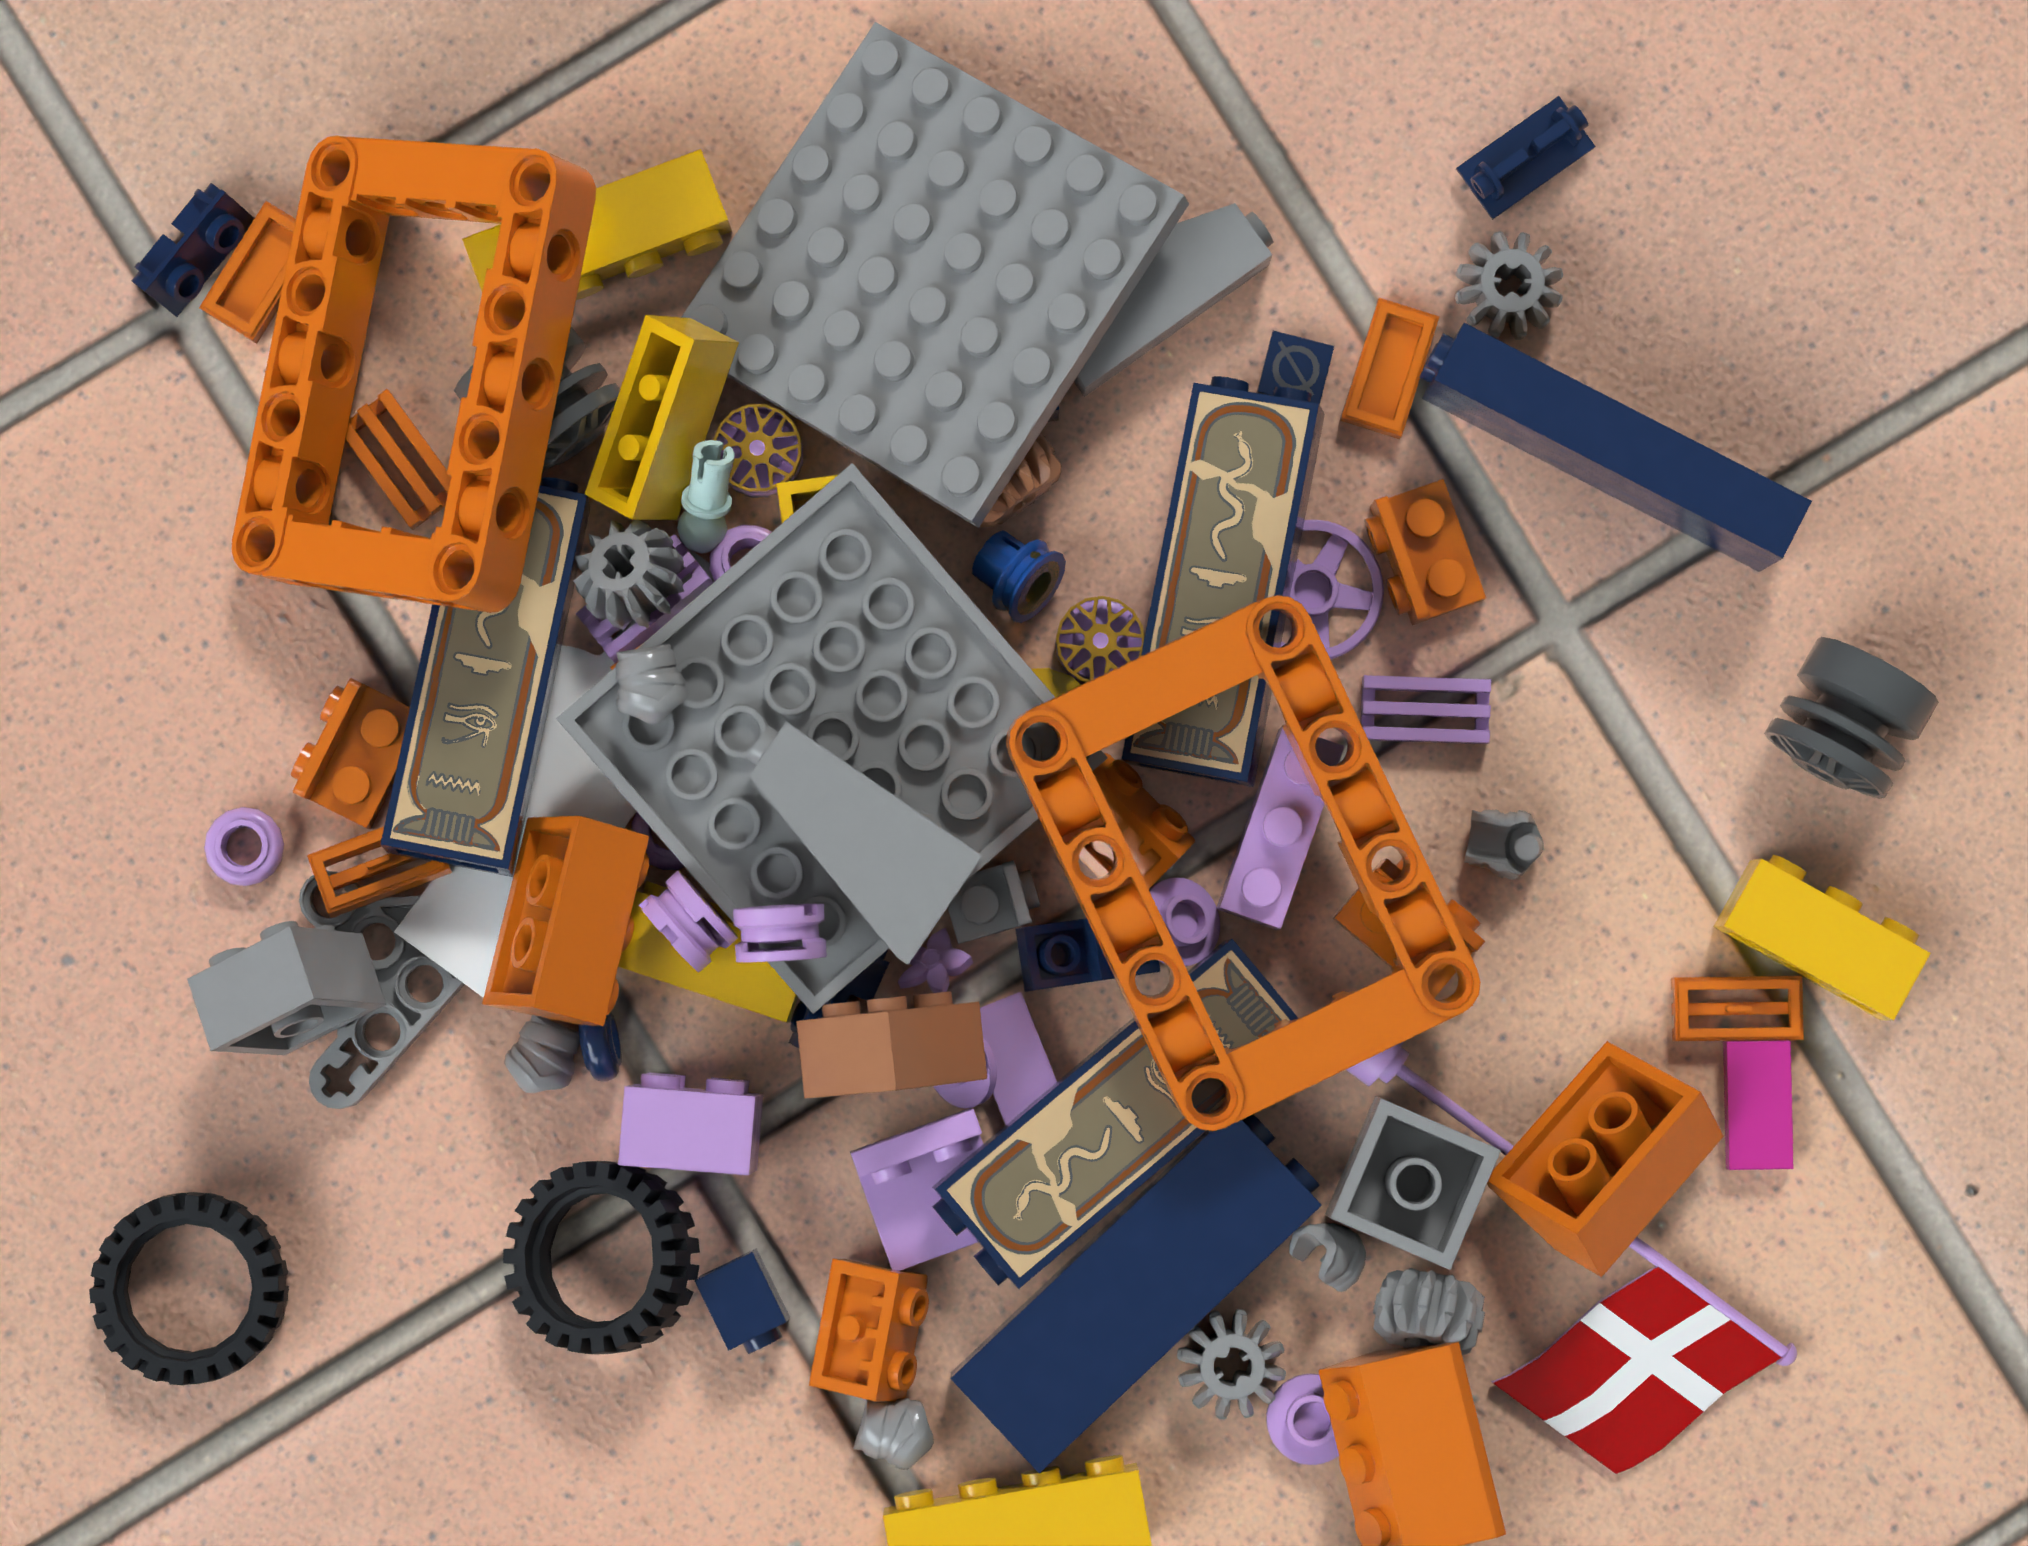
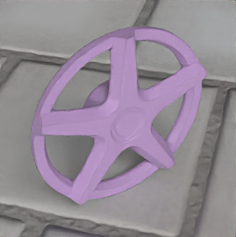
M1305 520L1303 531H1323L1332 535L1312 564L1306 565L1297 559L1290 597L1301 603L1306 609L1329 658L1334 659L1357 647L1375 626L1384 598L1383 577L1373 552L1355 533L1329 521ZM1348 543L1360 553L1366 562L1372 579L1373 592L1341 584L1337 581L1335 574ZM1344 608L1369 611L1361 627L1350 638L1336 646L1330 647L1328 614L1331 609Z

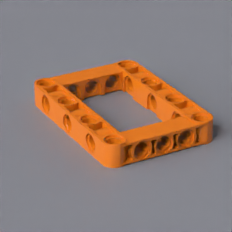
M337 135L327 137L316 145L310 154L306 166L232 537L233 558L241 570L290 585L487 613L499 612L510 605L516 597L521 584L596 200V186L592 175L586 169L537 148L359 138ZM390 215L501 224L493 267L486 271L472 342V346L477 348L467 398H461L446 474L451 476L442 526H436L435 533H432L431 538L383 526L380 532L337 520H332V524L329 525Z
M1276 595L1258 600L1022 713L1014 719L1009 727L1006 746L1016 772L1176 1107L1189 1123L1199 1129L1209 1131L1224 1129L1464 1013L1473 1006L1479 996L1481 982L1475 963L1310 615L1303 605L1293 598ZM1270 610L1280 611L1285 614L1291 623V637L1280 648L1271 647L1260 636V621ZM1258 675L1259 679L1263 678L1267 682L1281 709L1286 723L1282 725L1283 730L1314 795L1319 796L1326 805L1341 837V841L1337 842L1370 913L1375 914L1382 923L1397 957L1393 959L1395 966L1390 968L1392 973L1352 992L1341 991L1332 996L1334 1001L1295 1020L1288 1021L1283 1019L1275 1023V1029L1268 1034L1243 1046L1229 1049L1228 1047H1223L1086 757ZM1038 722L1051 726L1056 732L1058 739L1057 749L1054 754L1042 761H1036L1028 757L1022 746V737L1025 730ZM1329 728H1335L1340 731L1346 738L1348 745L1347 753L1343 760L1332 766L1323 763L1317 756L1315 749L1317 738L1323 731ZM1094 841H1102L1108 844L1114 856L1113 866L1110 871L1099 878L1085 876L1078 862L1079 854L1083 847ZM1392 846L1401 854L1403 860L1402 871L1395 880L1382 883L1373 874L1371 867L1372 859L1376 852L1383 847ZM1160 960L1166 964L1169 970L1168 985L1162 992L1151 996L1140 993L1135 982L1137 970L1146 961ZM1449 964L1457 972L1458 986L1450 997L1442 1000L1434 999L1428 989V978L1435 968ZM1208 1078L1220 1080L1225 1088V1099L1221 1106L1211 1112L1196 1110L1192 1103V1092L1195 1086Z

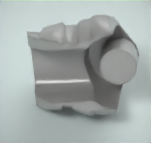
M670 644L616 652L618 658L616 679L620 685L617 690L616 706L619 712L634 716L646 723L657 724L663 721L673 709L686 700L688 696L687 689L685 688L686 682L682 673H679L676 669L677 663Z
M1472 810L1471 829L1464 863H1469L1483 869L1486 867L1493 874L1501 878L1505 877L1515 880L1522 876L1544 850L1543 839L1532 815L1521 810L1507 814L1501 813L1498 810H1483L1482 812Z
M532 1015L531 1020L526 1022L519 1032V1041L506 1053L504 1063L519 1087L526 1093L562 1089L569 1085L571 1076L574 1074L575 1062L573 1059L580 1043L579 1032L547 1018Z
M1334 1223L1309 1224L1295 1230L1290 1241L1289 1252L1296 1259L1303 1262L1317 1246H1325L1326 1253L1320 1259L1322 1264L1319 1271V1278L1325 1284L1339 1292H1343L1358 1281L1365 1266L1366 1250L1357 1233L1347 1227Z
M899 1398L896 1401L884 1402L866 1399L853 1449L863 1450L864 1454L876 1460L879 1458L886 1459L888 1463L895 1465L896 1468L908 1470L934 1444L933 1433L928 1424L923 1404L920 1401L910 1400L909 1398Z

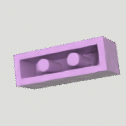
M1283 727L1278 730L1216 908L1217 910L1274 930L1281 929L1324 807L1322 799L1314 795ZM1318 737L1315 749L1319 759L1326 765L1332 766L1339 763L1344 746Z

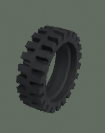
M618 1162L573 1163V1167H561L551 1172L550 1176L552 1179L539 1180L530 1188L534 1194L533 1198L520 1201L515 1212L521 1215L522 1219L520 1222L509 1223L506 1237L515 1239L514 1249H503V1263L513 1264L514 1273L504 1277L507 1290L519 1292L520 1296L512 1301L518 1314L529 1315L531 1318L526 1325L535 1334L547 1335L546 1342L555 1347L568 1348L567 1351L614 1354L642 1348L641 1344L654 1342L663 1336L662 1328L673 1327L681 1317L676 1311L677 1307L689 1304L694 1292L686 1288L687 1281L698 1279L700 1265L690 1264V1256L693 1253H700L699 1239L689 1237L687 1230L694 1227L695 1224L691 1213L683 1212L679 1209V1206L684 1201L676 1191L665 1189L667 1182L658 1175L646 1173V1169L640 1167L618 1165ZM610 1194L627 1200L642 1215L652 1238L653 1267L645 1293L630 1311L611 1321L595 1322L576 1315L562 1301L552 1278L551 1248L559 1223L573 1205L591 1195Z
M176 1193L154 1199L136 1208L113 1227L115 1230L104 1239L99 1248L101 1252L99 1259L93 1263L91 1277H94V1287L89 1289L90 1303H95L97 1313L93 1315L97 1329H102L107 1337L104 1343L109 1350L117 1352L123 1358L120 1362L131 1370L137 1369L144 1373L143 1377L156 1382L165 1381L169 1382L170 1385L201 1384L221 1379L240 1370L266 1348L285 1314L283 1308L284 1303L288 1301L289 1292L285 1276L288 1274L286 1260H282L278 1249L281 1246L275 1235L271 1236L265 1228L267 1224L258 1215H253L247 1211L248 1207L237 1201L223 1198L224 1196L211 1193ZM185 1224L212 1228L231 1240L247 1262L252 1283L248 1312L235 1333L216 1347L195 1352L168 1348L149 1336L133 1315L128 1293L132 1264L145 1243L167 1228Z

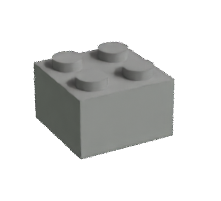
M296 921L275 924L260 933L261 941L248 948H233L214 955L209 959V968L187 979L210 1051L287 1055L386 1005L363 934L335 931L332 925L306 928L299 927Z
M1375 1096L1325 1214L1335 1221L1451 1270L1501 1150Z

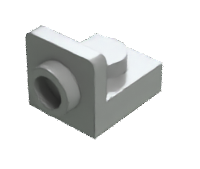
M1012 860L1002 863V865L976 872L962 885L949 904L948 911L957 942L961 944L1032 923L1029 910L1040 907V902L1030 870L1018 873L1015 862Z

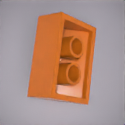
M583 816L527 818L482 1002L483 1005L573 1024L604 1026L606 1015L613 1010L618 998L619 984L616 974L621 953L628 947L633 935L634 920L631 916L636 890L643 884L649 868V857L646 853L649 840L648 835Z
M1607 1041L1493 1169L1487 1185L1556 1251L1602 1277L1720 1142L1724 1135L1700 1091Z
M1459 1342L1379 1350L1318 1370L1324 1392V1404L1330 1416L1339 1453V1465L1346 1481L1355 1518V1531L1361 1546H1462L1506 1535Z

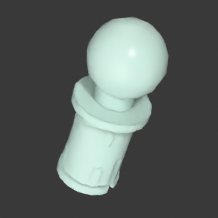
M705 440L697 443L694 447L690 485L684 489L681 498V504L685 511L682 513L677 526L680 541L689 550L701 554L712 551L724 539L727 533L725 515L729 513L732 505L728 484L735 453L728 446L724 449L723 458L720 460L724 443L715 440Z

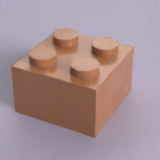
M952 991L913 995L914 1008L907 1009L906 996L867 1000L868 1013L861 1014L860 1001L823 1005V1018L796 1021L804 1099L897 1091L987 1079L979 1001L953 1004Z

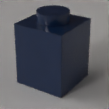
M757 1248L694 1280L728 1351L743 1344L747 1353L750 1354L782 1338L778 1326L786 1323L790 1316Z

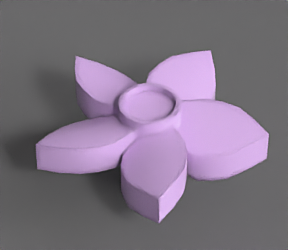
M946 928L930 937L927 942V949L922 946L919 948L909 963L912 966L901 975L898 984L900 989L920 985L927 980L929 988L933 993L947 992L949 986L948 975L957 976L962 974L973 964L972 957L961 949L952 947Z

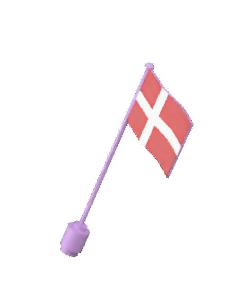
M1404 1042L1346 1069L1367 1086H1371L1378 1078L1387 1084L1397 1075L1490 1145L1500 1149L1501 1153L1505 1156L1514 1147L1403 1065L1409 1055V1052L1401 1047ZM1638 1237L1635 1238L1629 1247L1655 1265V1267L1598 1301L1539 1356L1510 1374L1491 1381L1615 1474L1636 1466L1662 1450L1727 1391L1774 1362L1781 1366H1788L1797 1357V1350L1793 1343H1789L1787 1346L1783 1345Z

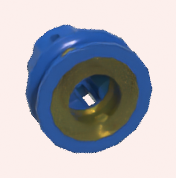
M1002 530L991 536L978 552L972 566V574L993 589L992 603L997 610L1008 611L1012 621L1023 623L1038 614L1051 600L1063 578L1066 560L1062 553L1049 551L1047 543L1042 540L1036 539L1023 544L1008 532Z

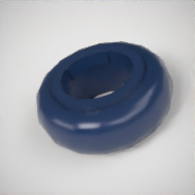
M610 1012L606 1015L604 1026L578 1024L584 1063L593 1078L601 1082L615 1078L619 1073V1066L622 1063L618 1028L614 1015Z

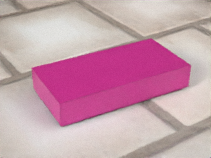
M1723 1041L1726 1169H1794L1791 1041Z

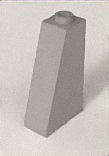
M1234 203L1175 225L1076 377L1074 383L1084 397L1269 266L1272 253L1267 247L1274 242L1269 231L1255 213L1250 212L1244 216Z
M785 722L779 732L767 726L746 757L756 765L749 777L895 956L908 965L980 861L982 855L788 722Z

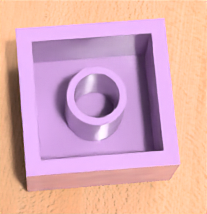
M647 1072V1074L641 1075V1084L624 1087L618 1165L750 1175L757 1170L763 1094L749 1092L750 1080L711 1077V1079H706V1089L685 1087L686 1075Z

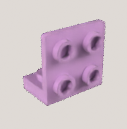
M974 1109L963 1110L850 1151L892 1270L901 1271L978 1243L967 1229L956 1236L932 1207L941 1199L932 1187L983 1145L980 1136L982 1131Z

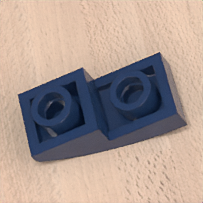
M1087 918L1015 929L1025 992L1115 979ZM1146 961L1139 967L1136 975L1161 972L1159 961Z

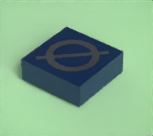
M1273 331L1257 393L1273 396L1274 387L1295 388L1311 393V402L1320 404L1334 346Z

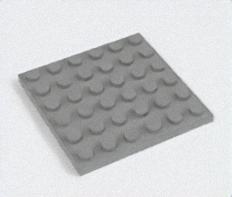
M875 22L682 317L692 318L739 342L728 373L729 378L979 528L1183 215L1189 202L1182 193Z
M851 463L637 648L670 644L677 663L676 669L679 673H682L686 682L685 688L688 695L686 700L673 709L663 721L657 724H650L618 711L616 699L618 698L617 690L620 685L616 679V667L556 718L733 923V909L824 903L825 921L818 924L819 937L826 939L827 957L768 962L814 1014L888 950L889 947L749 777L756 765L746 757L766 727L770 726L779 732L785 722H788L981 854L982 858L967 878L968 880L1038 819L1037 813L1009 757L1006 738L1007 731L1014 719L1022 713L1055 698V696L855 465ZM1034 723L1025 730L1022 737L1023 750L1033 760H1046L1057 749L1058 739L1056 732L1046 723ZM1100 750L1087 756L1086 759L1093 771L1107 759V756ZM802 941L773 944L759 943V949L803 946Z

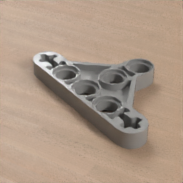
M327 871L329 876L338 873L334 871ZM312 875L306 880L300 890L299 903L302 913L315 927L332 925L335 931L363 934L364 930L370 925L383 923L392 930L396 940L395 948L388 957L378 961L372 960L386 1005L338 1028L337 1038L318 1058L310 1071L309 1085L311 1093L316 1100L328 1108L343 1109L356 1105L367 1096L465 984L394 932L420 896L384 898L337 917L325 918L314 908L313 896L318 885L315 876ZM353 883L343 888L347 893L361 888V886ZM423 965H429L437 969L443 980L440 995L427 1003L414 999L408 989V979L412 971ZM380 1013H386L394 1017L400 1027L398 1042L391 1049L385 1051L372 1047L365 1035L366 1025L369 1020ZM352 1039L359 1052L369 1059L377 1061L378 1066L371 1073L366 1063L360 1064L349 1078V1081L355 1087L353 1092L349 1094L345 1091H339L332 1096L326 1090L331 1079L325 1072L330 1065L336 1069H341L347 1066L356 1054L345 1050V1046Z

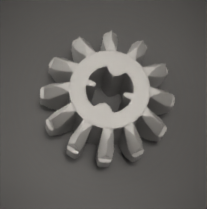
M1501 231L1495 232L1491 237L1492 252L1484 245L1475 243L1468 251L1475 265L1460 264L1456 271L1457 278L1472 285L1464 287L1456 293V303L1465 305L1476 302L1477 307L1467 317V323L1470 326H1475L1479 324L1484 316L1492 319L1488 335L1495 339L1502 333L1506 322L1509 323L1511 334L1515 340L1524 339L1527 335L1526 319L1533 326L1543 329L1550 321L1543 307H1558L1563 298L1558 291L1546 287L1562 279V269L1557 267L1542 269L1541 267L1552 253V250L1547 245H1544L1532 256L1526 252L1530 243V235L1521 232L1517 237L1513 249H1509L1507 238ZM1513 275L1519 278L1522 284L1516 292L1523 294V296L1520 298L1514 292L1508 293L1505 297L1500 295L1496 288L1501 282V278L1507 280Z
M611 520L607 537L601 539L599 536L589 534L590 545L593 551L588 554L575 556L577 567L582 571V574L574 580V583L576 584L577 592L587 603L586 608L597 619L601 618L602 621L607 619L614 627L624 631L633 619L639 626L649 628L651 612L656 609L659 612L671 614L670 604L666 598L668 595L684 592L683 582L677 575L686 567L684 566L683 557L673 547V540L664 530H659L658 528L652 530L645 521L633 520L629 527L625 529L621 523Z
M1413 1268L1404 1271L1396 1270L1387 1273L1380 1292L1376 1295L1373 1314H1375L1373 1329L1389 1344L1400 1345L1404 1348L1459 1342L1461 1353L1465 1355L1471 1353L1472 1348L1476 1346L1478 1333L1482 1332L1485 1312L1483 1311L1485 1297L1470 1282L1458 1281L1453 1275H1442L1435 1273L1433 1270L1429 1272L1418 1271Z
M1237 1309L1235 1311L1232 1329H1225L1224 1321L1219 1311H1212L1209 1313V1321L1215 1333L1208 1337L1199 1326L1195 1325L1188 1334L1201 1345L1200 1350L1184 1347L1179 1348L1177 1351V1358L1185 1363L1198 1364V1368L1185 1371L1178 1376L1180 1385L1182 1387H1190L1204 1381L1205 1384L1195 1393L1192 1402L1200 1409L1207 1405L1216 1394L1218 1399L1215 1406V1414L1219 1419L1225 1420L1230 1412L1231 1400L1235 1399L1238 1400L1242 1415L1245 1418L1252 1417L1254 1411L1248 1398L1250 1394L1255 1392L1267 1404H1271L1275 1400L1273 1392L1261 1383L1263 1378L1275 1381L1285 1379L1286 1371L1277 1365L1265 1364V1360L1278 1357L1284 1353L1283 1344L1280 1341L1258 1347V1344L1267 1336L1271 1327L1265 1320H1261L1254 1325L1248 1334H1245L1244 1331L1247 1324V1313L1245 1310ZM1230 1348L1241 1349L1239 1356L1242 1361L1248 1360L1247 1370L1235 1371L1233 1380L1222 1379L1221 1377L1224 1374L1221 1368H1214L1216 1357H1227Z

